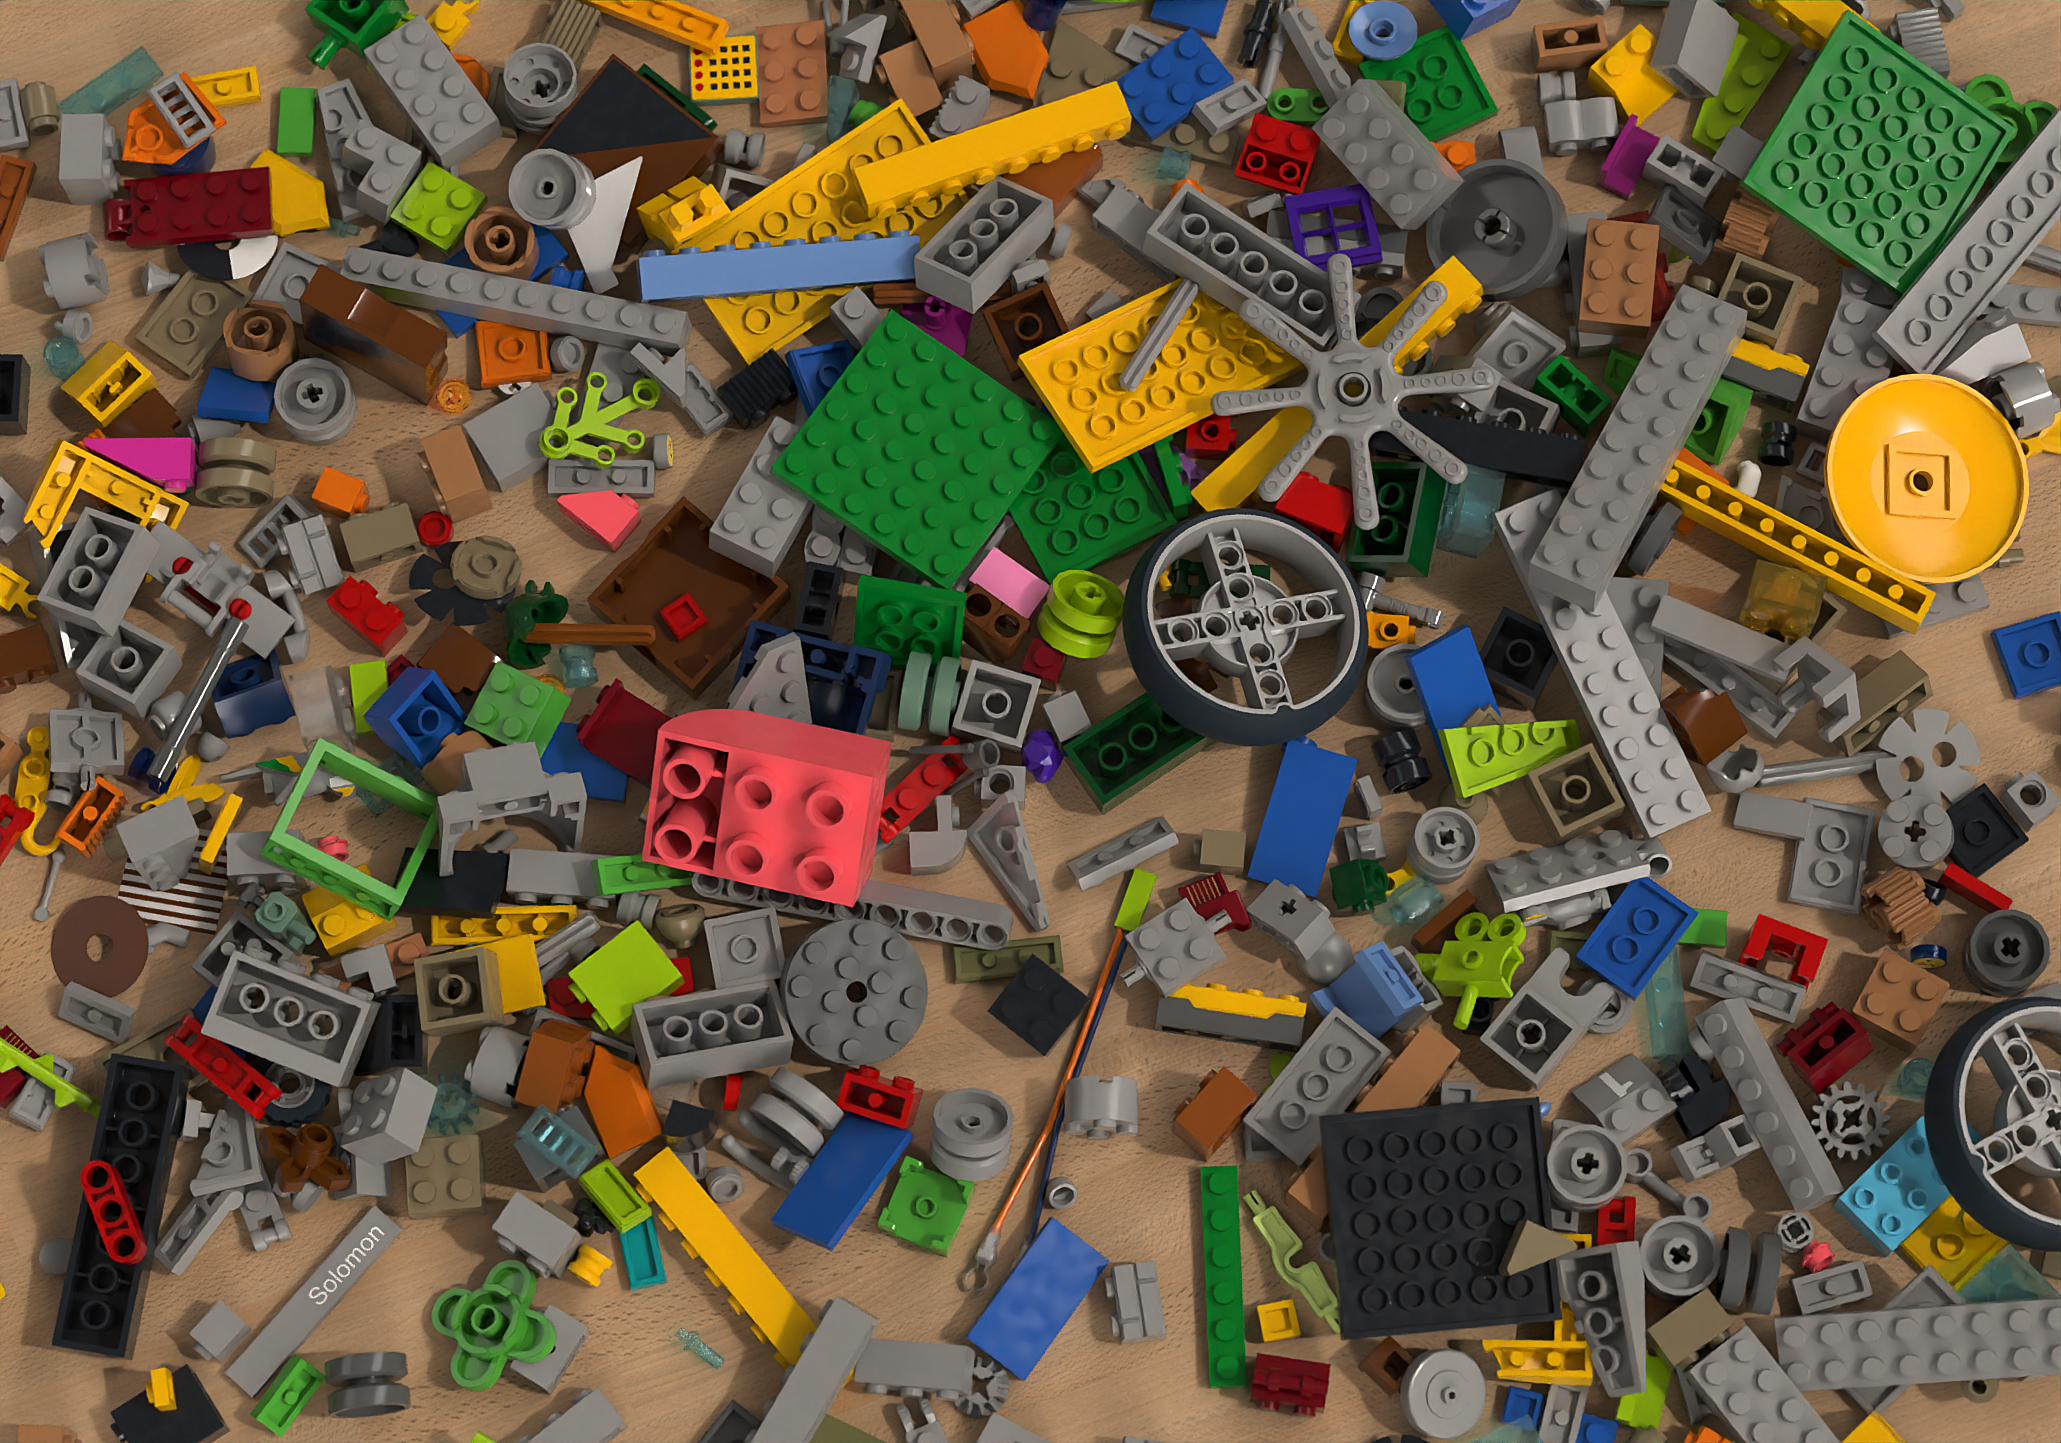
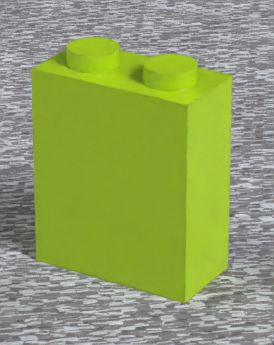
M638 920L568 973L573 982L569 986L571 992L581 1004L587 1000L595 1010L591 1017L603 1032L609 1028L615 1036L630 1026L633 1004L643 1003L645 999L656 995L669 996L685 983L681 973Z

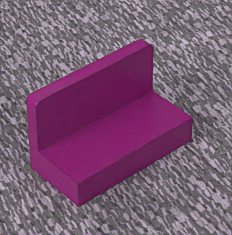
M1631 114L1603 164L1597 181V186L1625 200L1629 199L1644 171L1646 161L1660 142L1659 137L1636 126L1638 116Z

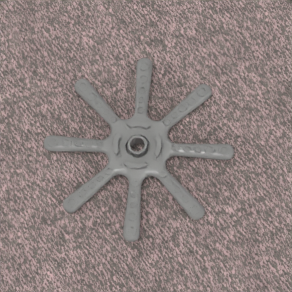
M1337 253L1327 260L1328 278L1338 335L1336 346L1327 352H1320L1314 349L1256 299H1247L1239 308L1240 317L1303 363L1307 368L1308 378L1304 384L1294 388L1217 392L1212 396L1210 405L1213 412L1219 416L1301 406L1308 409L1313 417L1310 429L1259 483V496L1268 502L1277 501L1321 443L1329 436H1341L1346 439L1350 447L1354 521L1360 529L1370 530L1378 525L1380 519L1368 447L1371 435L1378 431H1387L1393 434L1447 482L1459 484L1467 477V466L1405 421L1399 414L1398 405L1404 397L1409 395L1486 391L1494 386L1496 377L1493 370L1487 366L1416 376H1402L1397 373L1393 366L1395 355L1442 305L1448 296V291L1439 281L1427 283L1382 343L1375 347H1366L1358 341L1356 336L1352 263L1347 255ZM1349 384H1356L1361 387L1363 393L1353 398L1347 396L1343 388Z

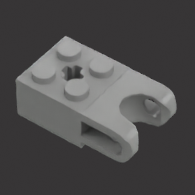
M1561 947L1556 948L1479 1039L1483 1049L1537 1092L1608 1007L1615 994V989L1603 982L1598 983L1584 996H1572L1566 993L1561 987L1560 981L1570 966V956ZM1527 1031L1531 1035L1534 1031L1539 1032V1042L1536 1044H1526L1524 1034Z

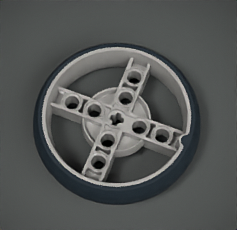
M1248 508L1218 509L1193 516L1174 525L1163 533L1139 559L1131 574L1124 598L1122 614L1123 636L1128 657L1140 683L1156 704L1171 718L1195 733L1215 741L1240 746H1266L1291 741L1307 735L1327 722L1346 704L1360 680L1366 662L1369 643L1367 613L1363 597L1352 573L1340 556L1319 536L1293 520L1274 513ZM1244 548L1262 552L1282 561L1298 572L1315 589L1316 593L1288 597L1274 583L1252 575ZM1199 550L1210 588L1199 599L1195 613L1154 620L1153 597L1161 575L1178 558ZM1220 559L1228 561L1231 566L1223 564ZM1230 591L1237 592L1241 598L1233 596ZM1307 612H1312L1318 619L1310 617ZM1273 617L1281 619L1284 624L1276 622ZM1207 629L1214 630L1218 636L1211 635ZM1336 633L1337 659L1330 679L1316 695L1294 705L1281 666L1292 655L1297 639ZM1173 634L1181 636L1185 642L1178 641L1174 638ZM1250 655L1257 656L1262 663L1254 661ZM1203 656L1217 670L1239 678L1249 708L1228 703L1205 692L1189 680L1173 661ZM1260 687L1268 689L1272 695L1265 694Z
M2050 997L2017 998L1995 1004L1980 1011L1959 1027L1946 1042L1935 1061L1926 1088L1924 1102L1925 1134L1929 1152L1942 1182L1955 1201L1972 1219L1993 1234L2014 1244L2036 1250L2061 1252V1220L2041 1215L2018 1203L1998 1186L1990 1176L2013 1163L2030 1175L2052 1178L2061 1194V1071L2044 1069L2021 1029L2041 1030L2061 1038V999ZM1979 1051L2002 1090V1094L1996 1103L1994 1111L1995 1133L1973 1145L1966 1124L1964 1093L1970 1066ZM2007 1053L2013 1057L2014 1064L2009 1060ZM2026 1085L2031 1089L2033 1097L2027 1092ZM2016 1133L2022 1138L2023 1145L2018 1141ZM1988 1149L1994 1154L1995 1161L1989 1156Z

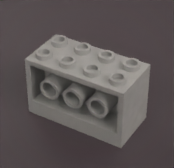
M246 946L245 950H233L200 1033L336 1087L348 1086L381 1005L372 1000L374 994L355 986H349L348 990L338 987L340 980L323 973H314L313 977L305 974L307 967L287 959H280L279 963L270 960L272 953L254 946ZM263 990L265 1002L264 1004L257 1005L255 994ZM297 1004V1009L300 1013L298 1017L292 1019L289 1007L290 1005ZM331 1017L334 1028L333 1031L326 1033L323 1020Z

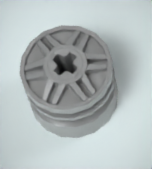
M534 43L525 45L512 53L505 63L503 83L505 105L509 118L518 128L529 134L545 135L578 96L577 73L573 60L564 50L553 44Z

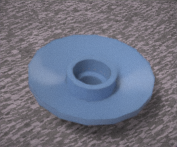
M1378 0L1365 4L1355 12L1350 20L1349 36L1352 45L1362 55L1375 60H1390L1402 56L1411 49L1417 38L1418 25L1414 15L1405 6L1395 1ZM1379 35H1387L1388 37H1386V38H1381V37H1378V36H1379Z

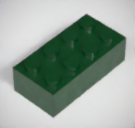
M1145 692L1062 747L1064 761L1099 811L1104 815L1214 743L1215 740L1199 735L1181 725L1163 711L1149 694Z

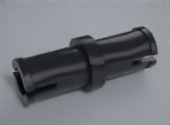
M1257 0L1251 21L1244 28L1243 34L1245 39L1240 54L1237 57V62L1239 64L1243 63L1245 68L1255 69L1258 67L1264 44L1270 40V27L1278 8L1277 3H1272V0Z

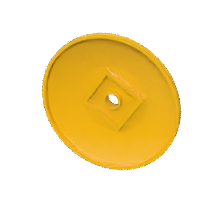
M1907 374L1889 378L1874 385L1854 399L1837 420L1827 444L1824 463L1825 489L1832 514L1845 538L1858 553L1916 583L1947 584L1978 574L1991 566L2006 552L2022 526L2028 504L2029 478L2021 444L2007 419L1987 398L1971 387L1954 379L1932 374ZM1915 474H1921L1926 478L1928 483L1926 491H1920L1914 486L1913 477Z

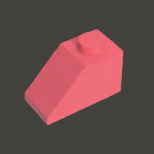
M612 490L561 495L557 500L559 509L564 515L613 553L620 548L642 522L637 510L639 508L638 504L628 495L622 494L620 497Z

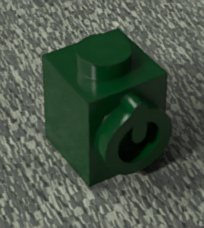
M1357 858L1329 868L1333 885L1332 896L1338 910L1353 912L1354 916H1363L1375 912V906L1387 902L1385 892L1389 886L1388 877L1378 860Z

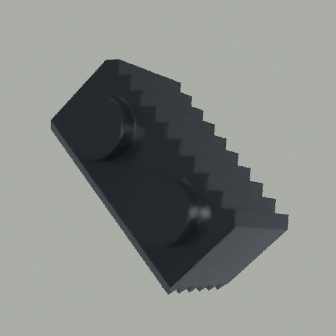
M773 348L769 349L761 357H758L751 365H748L717 389L718 395L732 411L734 419L744 430L751 425L754 428L760 426L769 418V411L779 404L782 407L787 406L798 395L796 392L798 390L789 367Z

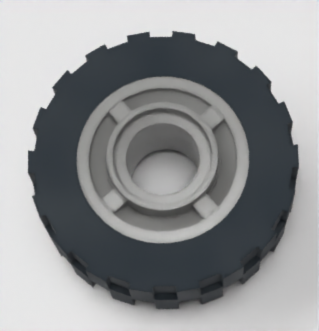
M263 1057L258 1062H255L253 1068L280 1090L283 1082L287 1079L293 1078L300 1081V1087L296 1092L291 1094L283 1092L277 1101L273 1099L264 1109L267 1113L263 1117L273 1125L278 1124L284 1128H299L303 1124L314 1122L318 1115H322L326 1104L328 1105L330 1101L331 1084ZM256 1084L249 1091L252 1101L262 1090Z

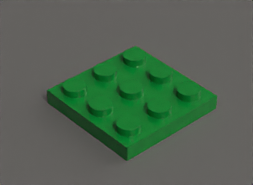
M1448 25L1416 38L1411 49L1398 58L1390 60L1370 59L1358 66L1362 79L1403 81L1406 83L1404 113L1431 142L1437 143L1498 114V108L1462 41L1458 40Z
M861 574L857 589L853 645L885 652L892 657L890 668L905 671L912 650L930 653L933 659L932 675L935 676L938 662L943 656L961 658L967 593Z

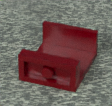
M616 678L611 686L605 685L596 699L598 706L591 716L586 714L580 721L576 732L579 733L577 740L582 748L651 790L658 730L672 718L625 690L623 682Z

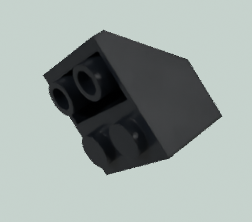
M385 995L372 999L381 1005L355 1067L354 1076H381L402 1068H406L416 1075H428V1033L421 1031L418 995Z

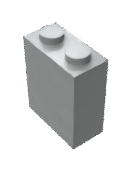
M1670 0L1650 67L1688 99L1717 98L1739 23L1728 14L1725 8L1718 6L1712 0Z
M537 382L463 424L467 436L502 492L549 465L550 458L543 455L540 451L538 438L544 428L553 425L556 414L554 410L557 409L551 392L549 390L542 392ZM552 439L549 441L551 446L555 448L561 447V443L558 440Z

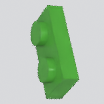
M294 1354L250 1415L282 1437L326 1376Z

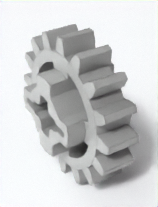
M1845 1081L1841 1091L1834 1084L1828 1088L1830 1097L1823 1093L1817 1097V1101L1822 1107L1813 1106L1810 1113L1817 1116V1119L1812 1120L1809 1124L1813 1129H1818L1819 1132L1816 1134L1818 1141L1823 1140L1826 1143L1823 1147L1824 1152L1827 1153L1831 1149L1836 1151L1835 1160L1839 1161L1844 1154H1848L1850 1162H1855L1858 1153H1861L1865 1159L1869 1158L1872 1155L1870 1147L1879 1150L1883 1145L1878 1137L1886 1138L1890 1132L1882 1127V1125L1891 1120L1889 1115L1881 1114V1111L1887 1105L1886 1102L1876 1103L1873 1100L1877 1095L1876 1090L1871 1091L1868 1095L1865 1094L1863 1083H1860L1853 1090L1849 1081ZM1841 1099H1853L1858 1102L1856 1104H1844ZM1868 1110L1873 1118V1130L1872 1126L1867 1122ZM1858 1111L1859 1114L1855 1118L1854 1124L1846 1128L1844 1132H1840L1845 1120ZM1826 1114L1832 1120L1833 1132L1831 1134L1826 1125ZM1854 1139L1860 1144L1848 1145L1841 1143V1141Z

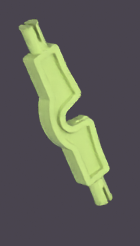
M1257 1190L1251 1191L1243 1199L1255 1214L1253 1218L1254 1226L1272 1251L1271 1258L1276 1273L1284 1283L1300 1292L1318 1319L1325 1317L1335 1335H1339V1315L1336 1309L1338 1308L1337 1297L1328 1286L1318 1264L1311 1261L1300 1268H1293L1290 1265L1289 1259L1302 1250L1303 1243L1301 1239L1287 1225L1275 1206L1268 1208L1257 1193Z

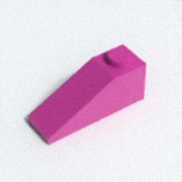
M191 437L84 439V446L92 455L158 487L164 488L167 492L181 493L186 491V487H195L197 445Z

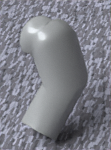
M159 922L147 927L149 939L148 955L152 954L156 950V945L162 942H168L185 948L189 943L191 931L165 922Z

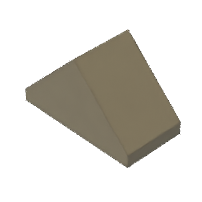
M1529 1220L1518 1221L1498 1270L1501 1276H1510L1578 1248L1575 1241Z

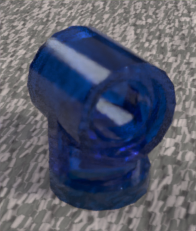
M1027 0L1022 13L1023 19L1027 25L1035 30L1048 31L1054 27L1067 0Z

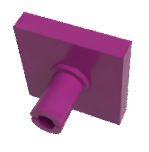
M933 295L928 297L925 303L903 304L902 317L963 359L965 358L974 314Z

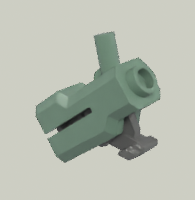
M255 882L250 883L240 895L237 901L238 904L244 909L249 904L255 907L256 910L252 914L255 923L292 951L295 956H302L317 937V932L312 922L302 914L292 900L281 892H271L264 900L258 895L261 890L260 886Z

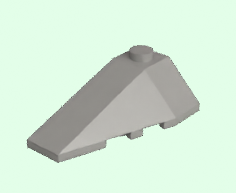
M1638 1241L1574 1250L1556 1257L1560 1296L1564 1303L1568 1302L1576 1319L1574 1325L1578 1333L1584 1335L1587 1344L1592 1350L1590 1358L1609 1397L1646 1392L1645 1289Z

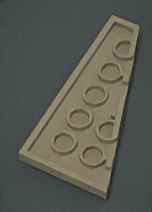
M1059 19L1048 54L1049 60L1045 70H1043L1032 109L1114 82L1135 67ZM1192 113L1153 142L1149 141L1131 118L1130 131L1117 140L1231 170L1240 140V133L1229 128L1212 136Z

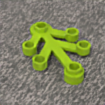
M592 372L585 381L587 393L580 421L568 428L570 410L575 407L578 395L570 387L561 388L555 398L557 410L553 425L544 428L539 435L538 446L543 455L553 460H560L572 454L593 460L594 465L600 469L611 467L615 459L613 448L608 445L596 447L577 441L579 438L589 435L622 444L624 450L629 453H638L645 442V437L641 431L636 429L628 431L606 424L636 408L643 410L653 408L661 394L659 385L652 379H640L634 384L631 395L597 412L600 396L607 386V378L601 372ZM598 380L602 386L595 388L591 385L590 381ZM646 393L650 400L644 401L639 398L638 394ZM568 395L571 397L572 402L564 403L560 396ZM628 438H636L639 441V445H631L628 442ZM552 439L558 440L561 443V447L555 448L550 445L549 441ZM606 453L610 460L602 461L598 454Z

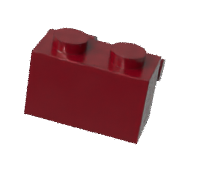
M1832 1001L1822 1009L1817 1007L1809 1014L1810 1019L1797 1029L1791 1028L1784 1034L1785 1039L1775 1046L1782 1057L1788 1055L1794 1072L1817 1096L1874 1051L1867 1031L1844 1008L1839 1010Z
M1257 1353L1250 1402L1257 1403L1256 1408L1260 1410L1278 1412L1279 1406L1294 1409V1415L1314 1418L1316 1412L1323 1413L1325 1409L1331 1364Z

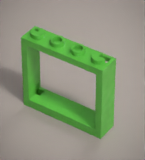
M319 737L310 751L259 855L391 921L400 908L438 827L436 819L437 796L431 792L422 791L407 783L402 777L391 775L376 767L371 761L358 758L343 750L338 744L325 741ZM318 765L426 820L425 826L395 889L285 833Z

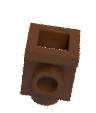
M1387 1336L1357 1368L1361 1372L1364 1371L1391 1397L1397 1391L1400 1393L1403 1376L1414 1359L1391 1336ZM1384 1366H1391L1395 1371V1376L1391 1377L1384 1370Z

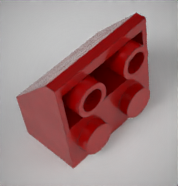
M1255 112L1234 177L1291 195L1302 194L1312 174L1320 150L1321 138L1312 129Z

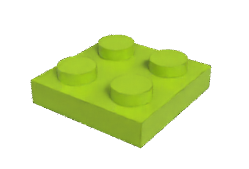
M429 161L391 213L390 218L394 223L449 256L465 234L468 224L473 218L475 219L488 202V198L482 192Z

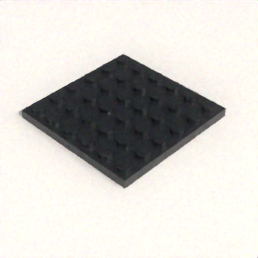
M1539 1097L1319 1116L1341 1340L1562 1320L1556 1257L1510 1276H1501L1498 1270L1518 1221L1529 1220L1553 1231Z

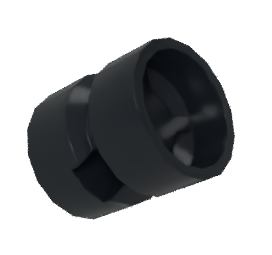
M1409 729L1390 734L1371 746L1378 766L1385 767L1386 769L1382 777L1389 794L1393 795L1410 791L1432 779L1433 776L1426 758L1418 756L1421 746L1414 730Z

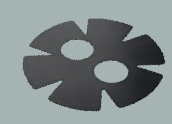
M453 541L434 546V550L442 563L426 554H422L414 563L409 576L410 589L431 590L414 599L425 613L438 621H442L450 610L454 608V624L470 626L491 620L483 604L500 613L506 610L507 604L514 597L515 588L512 592L501 598L485 600L473 598L463 593L456 585L448 589L436 586L433 582V574L440 569L450 570L452 554L458 545L464 541Z

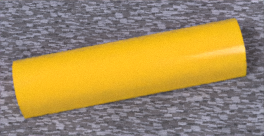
M577 905L497 907L494 919L431 915L432 946L486 944L524 934H533L534 943H539L579 918Z

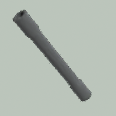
M232 616L228 619L208 663L165 743L159 748L146 773L151 778L161 783L167 782L180 757L186 740L231 656L237 651L249 628V625L242 620Z

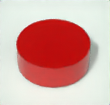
M431 511L420 518L417 532L424 545L434 548V546L450 542L454 534V528L446 514L442 515L439 511Z
M728 1074L722 1110L733 1112L737 1110L742 1083L741 1076Z

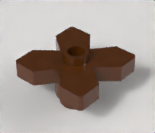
M309 1123L299 1129L296 1136L284 1127H265L259 1141L264 1153L283 1162L274 1175L281 1192H301L308 1178L328 1191L347 1189L351 1175L346 1164L328 1155L336 1142L328 1125Z

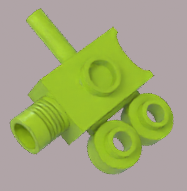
M1474 912L1467 914L1458 921L1455 927V935L1459 941H1445L1441 954L1418 953L1414 956L1422 975L1431 983H1435L1443 996L1462 997L1453 1022L1455 1027L1467 1029L1477 997H1513V992L1510 988L1511 979L1516 968L1525 959L1518 946L1522 944L1527 934L1526 927L1518 915L1503 913L1495 917L1490 923L1488 918L1482 913Z

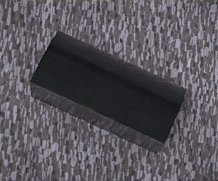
M673 1099L662 1131L665 1148L668 1146L673 1152L688 1153L706 1146L713 1139L719 1128L715 1111Z

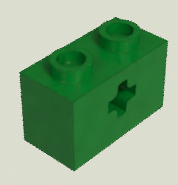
M1561 354L1536 377L1533 392L1536 395L1558 404L1561 417L1584 438L1608 415L1613 401Z

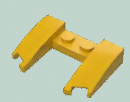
M57 438L34 487L22 521L25 524L30 521L34 523L43 535L38 542L42 547L49 550L79 489L136 516L134 523L144 526L149 532L159 520L176 531L189 502ZM146 572L143 580L144 582H151L153 577Z
M1559 1234L1575 1241L1578 1248L1576 1250L1592 1247L1591 1234ZM1561 1296L1562 1320H1554V1341H1482L1484 1352L1493 1351L1501 1367V1370L1496 1372L1498 1378L1544 1384L1592 1385V1360L1590 1358L1592 1350L1587 1344L1584 1335L1578 1333L1574 1325L1576 1319L1568 1302L1564 1303Z

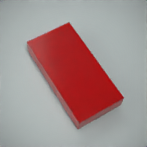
M1949 863L1938 880L1939 883L1989 914L1998 910H2008L2013 902L2009 897L1953 863Z

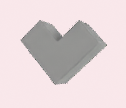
M384 943L340 957L346 979L349 983L370 977L374 993L377 997L399 991L388 950Z

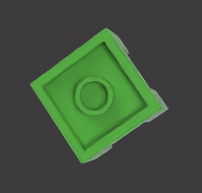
M906 1156L900 1168V1178L889 1205L884 1207L879 1218V1230L948 1257L975 1192V1185L971 1181L954 1180L924 1168L923 1162Z

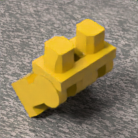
M695 176L667 190L669 197L662 193L636 208L647 237L653 241L657 239L663 240L671 250L681 246L686 240H691L711 229L716 223L719 224L725 221L731 214L730 209L712 183L706 186L705 183Z

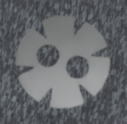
M1933 708L1913 711L1915 732L1902 717L1897 718L1886 729L1878 744L1880 748L1896 755V757L1876 760L1877 776L1887 796L1892 801H1895L1911 789L1910 795L1928 797L1941 806V791L1953 805L1967 796L1974 788L1977 776L1961 769L1960 766L1979 764L1980 754L1976 739L1963 721H1959L1945 734L1950 713ZM1943 741L1951 743L1956 750L1955 761L1947 767L1938 766L1932 759L1933 747ZM1909 756L1919 758L1924 764L1923 776L1914 782L1905 780L1900 774V764Z

